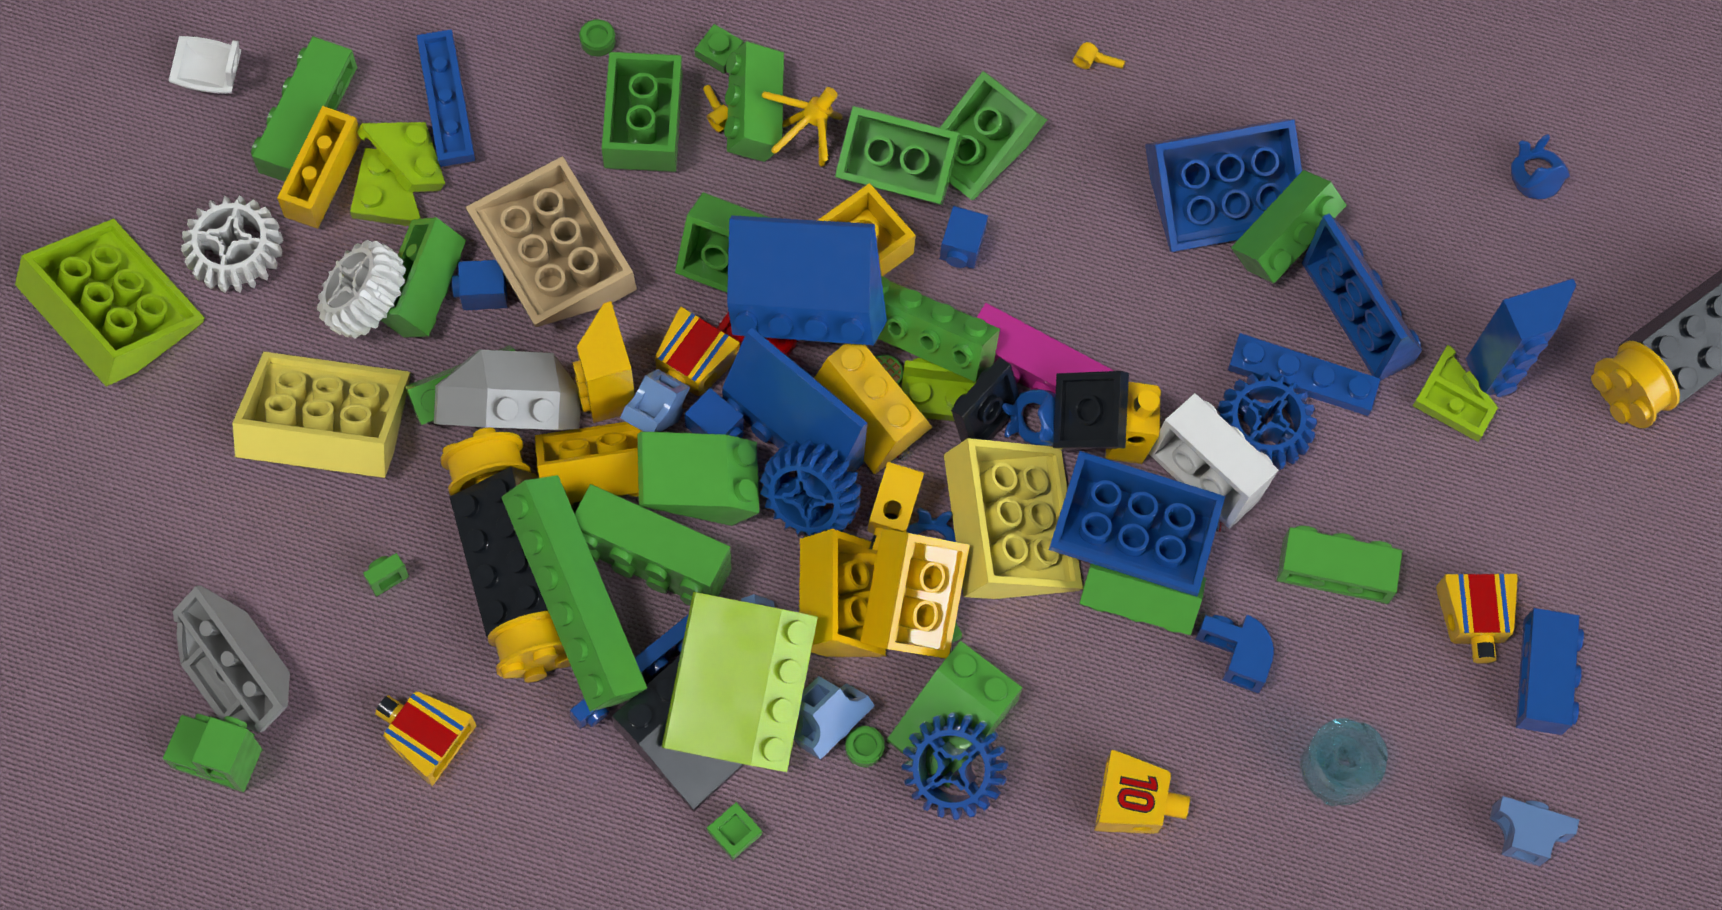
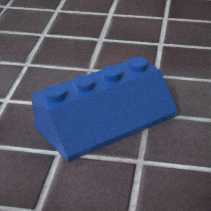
M1574 278L1502 301L1466 357L1471 373L1478 380L1479 387L1483 392L1488 395L1496 394L1497 397H1503L1517 390V385L1521 379L1527 376V371L1538 360L1537 357L1548 346V341L1556 332L1575 290L1576 283Z

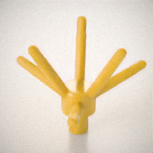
M826 87L820 97L814 96L809 102L764 91L762 93L764 99L804 109L783 121V127L798 123L772 147V153H778L810 123L818 127V164L821 167L825 166L828 160L827 120L829 117L836 120L843 118L842 114L834 111L831 106L838 96L837 92L831 87Z

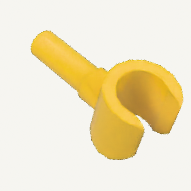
M1090 42L1083 43L1073 58V63L1082 69H1089L1093 61L1123 69L1125 60L1098 52V48Z
M706 85L703 87V91L714 110L706 115L711 127L719 133L725 128L726 121L728 120V108L724 104L721 105L711 85Z

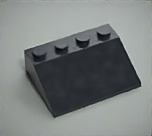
M678 656L646 685V690L631 698L612 715L614 728L694 811L745 764L662 748L680 656Z

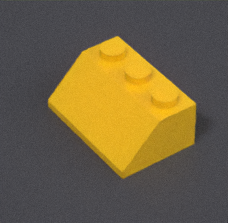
M609 301L603 303L577 345L579 360L572 362L583 412H591L593 423L621 416L625 406L635 396L631 365L612 302Z
M845 343L826 359L814 377L817 382L867 422L864 462L874 474H877L887 465V462L894 460L932 428V425L866 345Z
M619 422L535 435L539 478L558 475L570 505H573L574 502L582 501L590 484L617 496L626 494L639 496L637 434L643 431L628 422Z
M882 528L860 643L946 659L951 650L970 545Z
M835 529L800 539L799 613L818 616L811 653L825 657L886 656L885 648L860 643L877 556L869 551L871 541Z

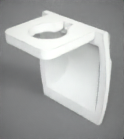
M179 36L169 82L196 91L232 93L241 55L239 41L233 40L232 44L229 45L207 38Z

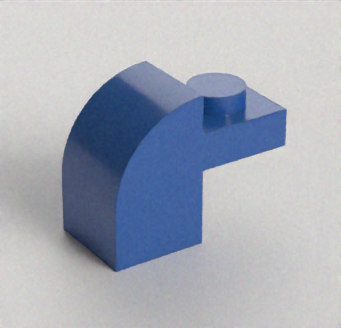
M1205 615L1195 640L1231 653L1222 681L1259 693L1266 682L1274 655L1273 642L1267 629L1257 619L1246 615L1240 627L1235 626L1234 622L1227 617L1220 615L1210 617Z

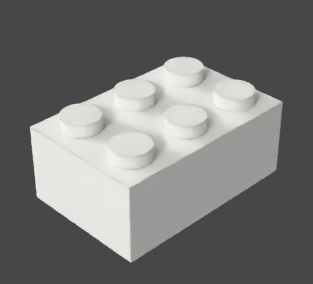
M1196 393L1165 419L1160 429L1159 437L1148 453L1178 482L1226 496L1219 520L1229 529L1259 502L1278 472V469L1266 454L1256 450L1245 439L1243 433L1238 428L1230 426L1218 415L1212 404L1203 401Z

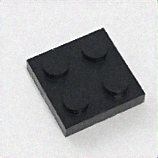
M1000 357L991 367L983 370L978 381L967 393L962 394L956 400L951 410L961 442L967 438L991 440L1010 419V415L1004 412L1002 406L1004 403L1014 405L1020 395L1011 364Z
M1124 371L1057 373L1053 448L1060 450L1126 448L1129 373Z

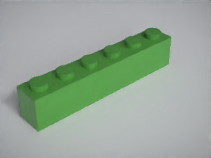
M556 475L524 480L501 498L589 711L622 704L646 690L647 686L560 478Z

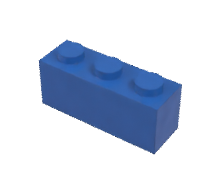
M1533 608L1524 618L1516 728L1562 735L1572 724H1576L1579 715V703L1574 701L1575 688L1580 684L1582 673L1581 666L1576 665L1577 651L1581 650L1584 640V631L1579 628L1580 615Z

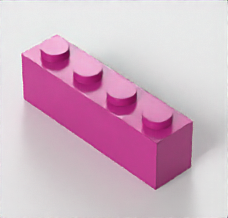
M985 303L977 318L1000 329L994 363L999 357L1010 363L1016 383L1019 382L1031 390H1049L1056 394L1057 373L1114 371L988 303Z

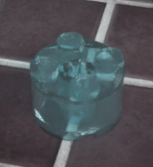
M1348 718L1335 719L1323 725L1305 747L1300 759L1302 776L1310 791L1323 800L1325 804L1329 806L1355 804L1367 797L1381 782L1386 770L1388 751L1384 740L1372 726L1364 722L1352 721ZM1347 759L1350 765H1342L1339 760Z

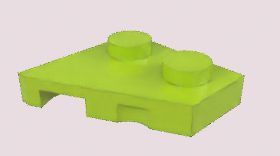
M426 122L362 123L357 130L358 136L362 141L368 138L380 152L377 158L387 169L395 174L396 180L407 192L441 191L445 181Z
M365 148L350 210L352 218L410 226L413 219H421L413 192H407L396 180L395 174L381 163L377 158L380 154L378 149Z
M1447 345L1415 400L1413 407L1479 442L1498 407L1490 396L1480 389L1479 382L1471 371L1466 373L1454 357L1456 354L1455 350Z

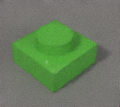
M713 24L694 49V54L696 58L724 74L729 55L743 44V40Z
M397 553L390 557L382 556L369 565V570L363 573L376 597L409 577L405 565Z
M737 802L706 828L710 836L732 860L762 835V830Z

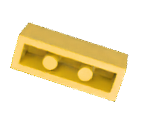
M322 106L277 197L285 218L317 229L319 228L361 141L357 133L359 125L356 117Z

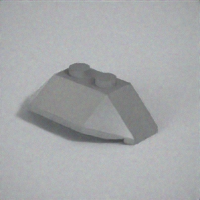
M479 349L459 365L447 378H444L435 385L434 424L487 428L579 429L580 398L578 388L554 353Z
M201 585L195 586L173 610L174 622H177V643L181 666L220 720L223 721L225 716L234 717L247 724L246 729L263 732L288 707L290 671L246 611Z

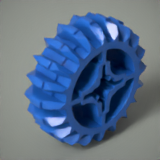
M1268 372L1263 374L1261 381L1254 374L1248 376L1246 383L1239 379L1233 386L1234 390L1229 388L1225 391L1224 400L1219 402L1217 410L1220 413L1219 415L1230 426L1238 428L1243 433L1245 439L1256 450L1266 454L1275 467L1281 470L1286 465V461L1293 465L1298 461L1299 455L1307 453L1309 449L1307 443H1312L1315 438V432L1312 429L1316 427L1317 419L1311 417L1315 408L1314 405L1304 404L1308 398L1307 392L1295 393L1297 388L1296 382L1291 383L1289 387L1283 384V375L1278 376L1275 382L1271 381ZM1262 399V400H1269V401H1272V402L1262 403V402H1260V401H1258V400ZM1283 409L1290 415L1294 430L1289 427L1290 423L1284 419L1282 415ZM1238 413L1243 416L1242 420L1249 426V435L1241 428ZM1271 414H1274L1272 420L1258 430L1260 424L1265 419L1268 420ZM1271 441L1276 445H1266L1260 442Z
M810 439L803 442L802 445L796 440L794 443L789 444L788 447L780 448L774 454V457H771L766 463L765 471L760 480L764 484L760 494L768 498L765 508L774 509L773 520L782 519L785 522L784 530L793 527L796 529L798 537L806 532L811 536L830 529L842 532L854 520L862 501L859 497L862 486L855 483L858 472L848 471L847 469L850 460L841 461L837 458L838 450L830 453L826 451L825 443L815 448ZM797 471L798 475L796 477H789V472ZM827 503H834V508L825 509L824 506Z
M951 712L948 715L947 724L940 714L933 717L934 727L926 721L919 726L923 735L914 732L909 737V740L915 747L907 746L903 750V754L906 757L913 759V761H907L901 765L903 771L913 772V775L904 780L905 785L912 786L916 784L918 787L912 794V799L917 800L924 795L928 800L924 803L923 809L928 811L936 804L938 805L937 816L941 818L945 816L948 808L951 809V816L954 820H958L961 817L962 807L970 818L974 817L977 813L976 805L985 811L990 806L987 797L996 800L1001 794L994 785H1004L1007 781L1004 775L996 772L1005 770L1008 767V761L996 759L997 756L1006 751L1005 746L999 745L993 748L991 743L998 737V734L994 731L986 737L982 733L987 725L985 721H981L975 728L971 727L973 716L970 714L964 716L961 724H959L956 712ZM958 736L968 740L973 745L966 749H958L949 741L945 743L941 737ZM930 745L935 750L933 755L938 763L937 771L931 777H929L926 769V753ZM979 754L983 758L985 767L984 779L980 787L974 781L976 776L972 771L973 759ZM964 756H968L959 770H956L954 773L950 771L945 776L941 775L948 768L951 759L953 762L955 759L960 760ZM943 783H952L960 791L965 789L968 795H951L940 790L938 786Z

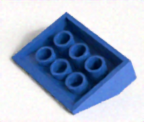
M1280 119L1145 144L1150 180L1170 252L1238 240L1302 172L1295 119Z
M1330 213L1324 215L1302 261V265L1372 376L1383 380L1415 363L1422 351L1420 339L1416 332L1409 329L1405 324L1400 307L1396 301L1389 299L1382 288L1383 284L1379 274L1374 269H1370L1366 263L1359 243L1350 238L1347 231Z
M732 215L729 219L727 305L732 335L745 336L752 327L760 335L767 338L874 345L887 322L875 224Z
M751 327L743 339L724 382L722 398L743 415L744 420L751 425L752 432L765 443L770 441L779 449L784 446L788 447L789 444L794 443L796 440L802 445L803 442L810 439L815 448L825 443L826 451L831 453L838 450L837 458L841 461L850 460L847 469L848 471L856 472L864 463L867 422Z
M1079 451L1049 550L1197 597L1226 496Z

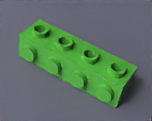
M881 276L887 322L877 339L974 382L978 380L983 370L994 364L1000 332L999 328Z

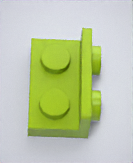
M916 358L912 361L906 360L904 363L901 389L925 418L954 421L951 410L956 400L962 394L967 393L976 382L925 359Z

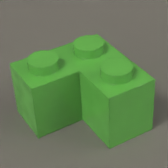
M196 714L194 719L181 715L163 760L172 769L245 792L262 748L254 738L255 734L246 729L247 724L237 718L225 716L222 721L202 714Z

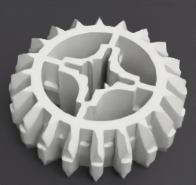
M224 195L220 205H216L214 201L210 200V209L204 211L197 208L196 214L199 219H188L187 225L190 230L182 232V239L185 244L181 245V251L184 257H186L185 264L187 268L193 271L192 273L197 280H204L206 286L210 289L218 284L220 290L226 293L230 285H233L235 290L241 293L242 284L248 283L250 287L255 289V279L260 277L268 280L269 275L266 268L277 269L278 264L275 258L282 257L283 251L280 244L283 243V237L281 232L278 231L280 227L277 220L271 218V213L266 207L260 209L258 202L254 199L246 204L245 199L239 195L236 201L231 203L230 199ZM244 224L258 230L260 238H253L251 234L245 233L243 229ZM205 250H212L213 254L219 255L221 264L207 259L204 256Z
M366 240L362 244L357 243L352 251H345L344 257L340 261H336L334 269L328 272V279L322 283L323 291L318 295L320 302L317 306V310L320 312L319 318L332 331L345 337L357 338L361 334H368L371 327L376 329L379 321L382 318H387V312L390 308L395 307L394 302L401 295L399 289L405 283L403 275L406 271V268L403 266V260L387 245L380 244L376 240L373 242Z

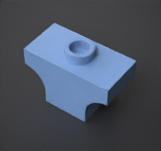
M657 369L644 376L638 391L625 406L620 418L643 432H661L679 422L684 411L682 405L690 387Z
M818 676L803 690L799 710V725L795 732L794 740L799 747L821 759L842 738L847 736L850 730L875 705L868 695L846 683L839 688Z
M1502 796L1493 804L1490 814V820L1496 822L1504 833V846L1501 855L1536 866H1541L1551 858L1555 842L1566 843L1574 837L1579 824L1578 819L1550 811L1549 806L1538 801H1526L1524 803Z

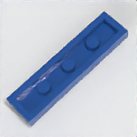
M452 29L416 35L439 165L443 167L475 161Z
M1242 333L1237 338L1227 370L1246 377L1254 374L1259 381H1261L1263 374L1267 372L1271 377V381L1275 382L1278 376L1283 375L1284 385L1289 387L1291 383H1297L1295 393L1307 392L1310 398L1369 416L1381 380L1380 378Z
M688 615L635 657L643 678L648 674L651 678L657 676L669 665L667 659L677 650L681 652ZM585 699L570 710V718L579 729L583 728L586 724L593 727L609 714L607 707L590 712Z

